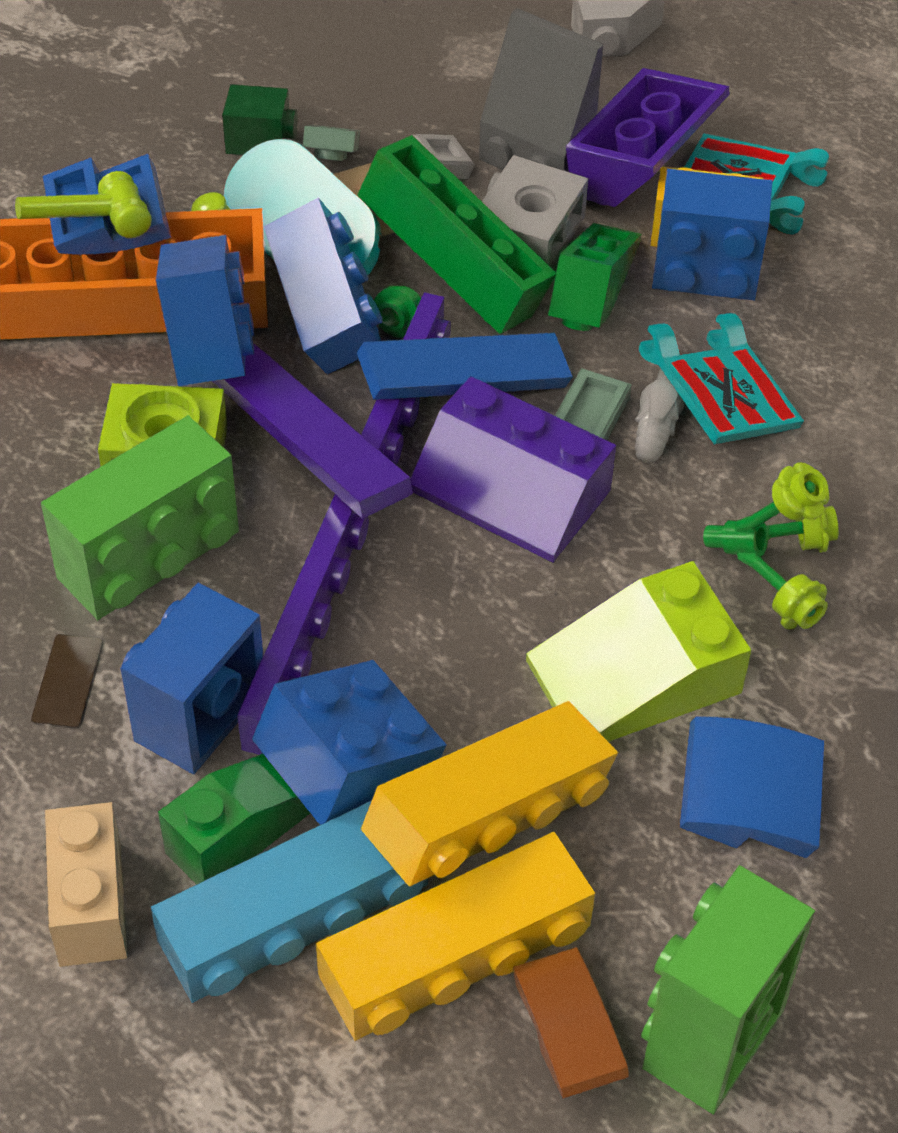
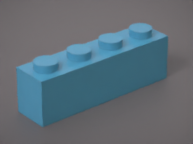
M371 801L151 906L157 941L191 1003L207 995H223L237 987L245 976L269 964H285L297 957L305 946L329 934L334 935L360 923L365 916L389 904L396 906L415 897L423 887L428 885L427 878L409 887L360 830Z

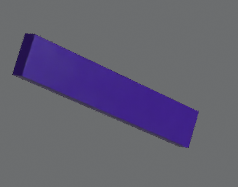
M253 343L254 355L245 356V376L212 381L220 389H224V393L362 519L413 494L411 479L406 473L256 344Z

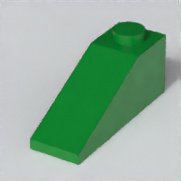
M592 223L560 253L548 316L561 318L564 326L575 330L589 331L593 327L600 328L612 312L640 245L642 234Z
M264 754L209 773L158 811L165 854L196 885L257 856L311 814Z

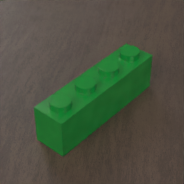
M413 135L377 150L357 196L499 334L531 318L556 277V272Z

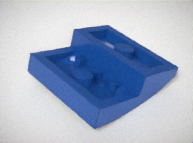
M149 154L99 172L92 158H88L43 176L46 196L98 194L99 182L105 175L114 171L126 172L133 178L134 183L138 187L139 196L147 205L152 219L149 229L143 235L136 238H125L117 233L110 216L50 218L54 246L58 253H110L134 249L171 237L156 167Z
M696 716L690 722L680 828L736 849L748 838H752L807 858L819 848L824 740L760 722Z

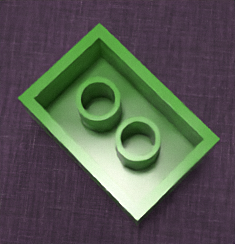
M189 415L41 502L56 577L97 621L115 609L129 605L137 595L164 578L175 576L185 565L212 548L221 547L231 536L239 532L232 455Z
M741 865L737 867L724 887L715 882L712 883L703 894L694 911L693 920L697 924L686 939L675 934L663 949L655 965L654 972L659 974L661 978L654 987L647 1003L654 1011L646 1022L641 1034V1038L648 1042L642 1069L714 1115L784 1012L815 910Z

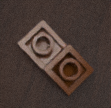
M577 947L513 967L516 988L537 1030L541 1054L562 1099L629 1077L628 1066L615 1031Z

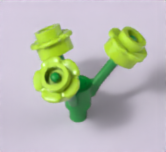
M798 462L793 467L786 466L779 473V477L772 486V503L748 517L739 520H728L725 525H707L703 533V541L706 547L723 548L726 554L737 555L739 561L753 568L778 591L774 597L772 608L782 617L780 623L788 630L797 627V624L803 629H808L823 617L828 607V603L825 601L827 588L824 584L812 581L804 574L797 575L786 581L761 558L766 552L768 540L775 537L798 535L802 550L818 549L819 553L828 550L829 541L838 540L839 535L838 520L834 507L823 506L829 502V490L825 477L809 464ZM779 513L796 521L766 525L764 523Z

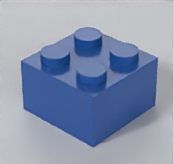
M667 168L652 289L755 301L769 227L773 180Z
M226 235L161 245L156 283L178 386L245 376V356L254 355L252 336H254V325L249 303L239 304L244 302L242 285L245 284L240 252H229Z
M199 582L182 600L174 601L167 608L162 617L161 624L143 643L135 644L128 651L120 668L134 742L193 775L199 770L238 723V712L264 656L260 614Z
M374 660L274 684L252 738L253 742L320 825L372 801L377 786L441 758L447 746Z

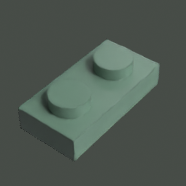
M306 125L304 127L303 147L314 148L315 158L344 161V159H347V152L359 150L361 130Z

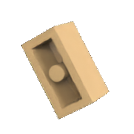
M112 802L45 810L49 930L59 966L127 959L121 842Z

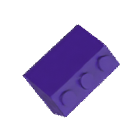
M642 68L566 145L569 173L588 178L586 200L600 205L616 207L653 177L730 95L729 86Z
M470 376L439 411L412 474V491L426 500L554 563L611 491L616 445Z

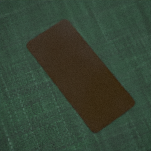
M65 634L55 636L32 713V722L77 727L80 724L101 649L102 639Z

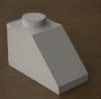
M573 0L572 30L602 43V57L624 56L662 25L665 0Z

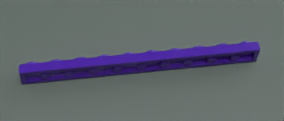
M424 292L403 340L450 338L451 321L444 319V297ZM420 397L376 400L361 436L396 466L403 447L402 432L405 426L411 428L414 426L419 411ZM336 494L332 499L238 712L242 751L257 755L263 754L252 738L274 684L309 675L312 663V651H310L315 638L322 640L327 633L332 613L330 602L334 593L342 594L346 588L351 566L349 557L352 550H361L368 532L369 518L365 517L362 519Z

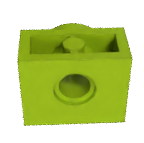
M112 383L98 446L100 466H103L187 415L224 448L227 432L224 389Z

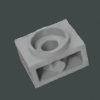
M513 155L501 173L496 172L492 176L487 194L482 202L553 269L554 265L559 261L560 253L568 247V243L585 218L588 178Z

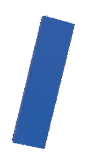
M555 333L363 342L357 352L373 400L454 395L470 376L503 392L565 388L573 378Z

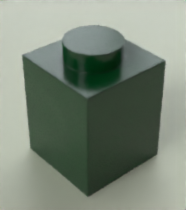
M230 84L222 113L225 154L244 155L251 148L266 141L296 138L298 113L297 109H289L288 88Z

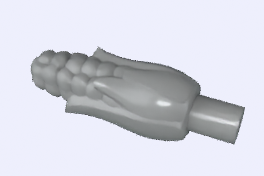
M661 368L657 380L647 385L642 391L640 411L635 418V421L639 423L635 441L636 457L643 463L655 462L663 454L668 437L675 434L676 422L685 405V402Z

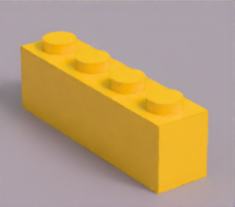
M567 701L377 786L360 830L409 887L433 875L442 878L454 872L465 859L483 850L487 853L496 852L505 846L514 835L530 827H533L535 830L546 827L560 812L576 804H579L580 807L592 804L607 789L609 780L606 777L619 752L570 701Z
M553 831L317 942L318 976L354 1041L371 1033L375 1035L387 1034L400 1027L410 1014L432 1003L445 1005L461 997L471 984L493 973L497 976L510 974L513 972L514 966L524 964L530 955L551 945L563 947L579 939L586 932L587 928L591 926L595 892Z

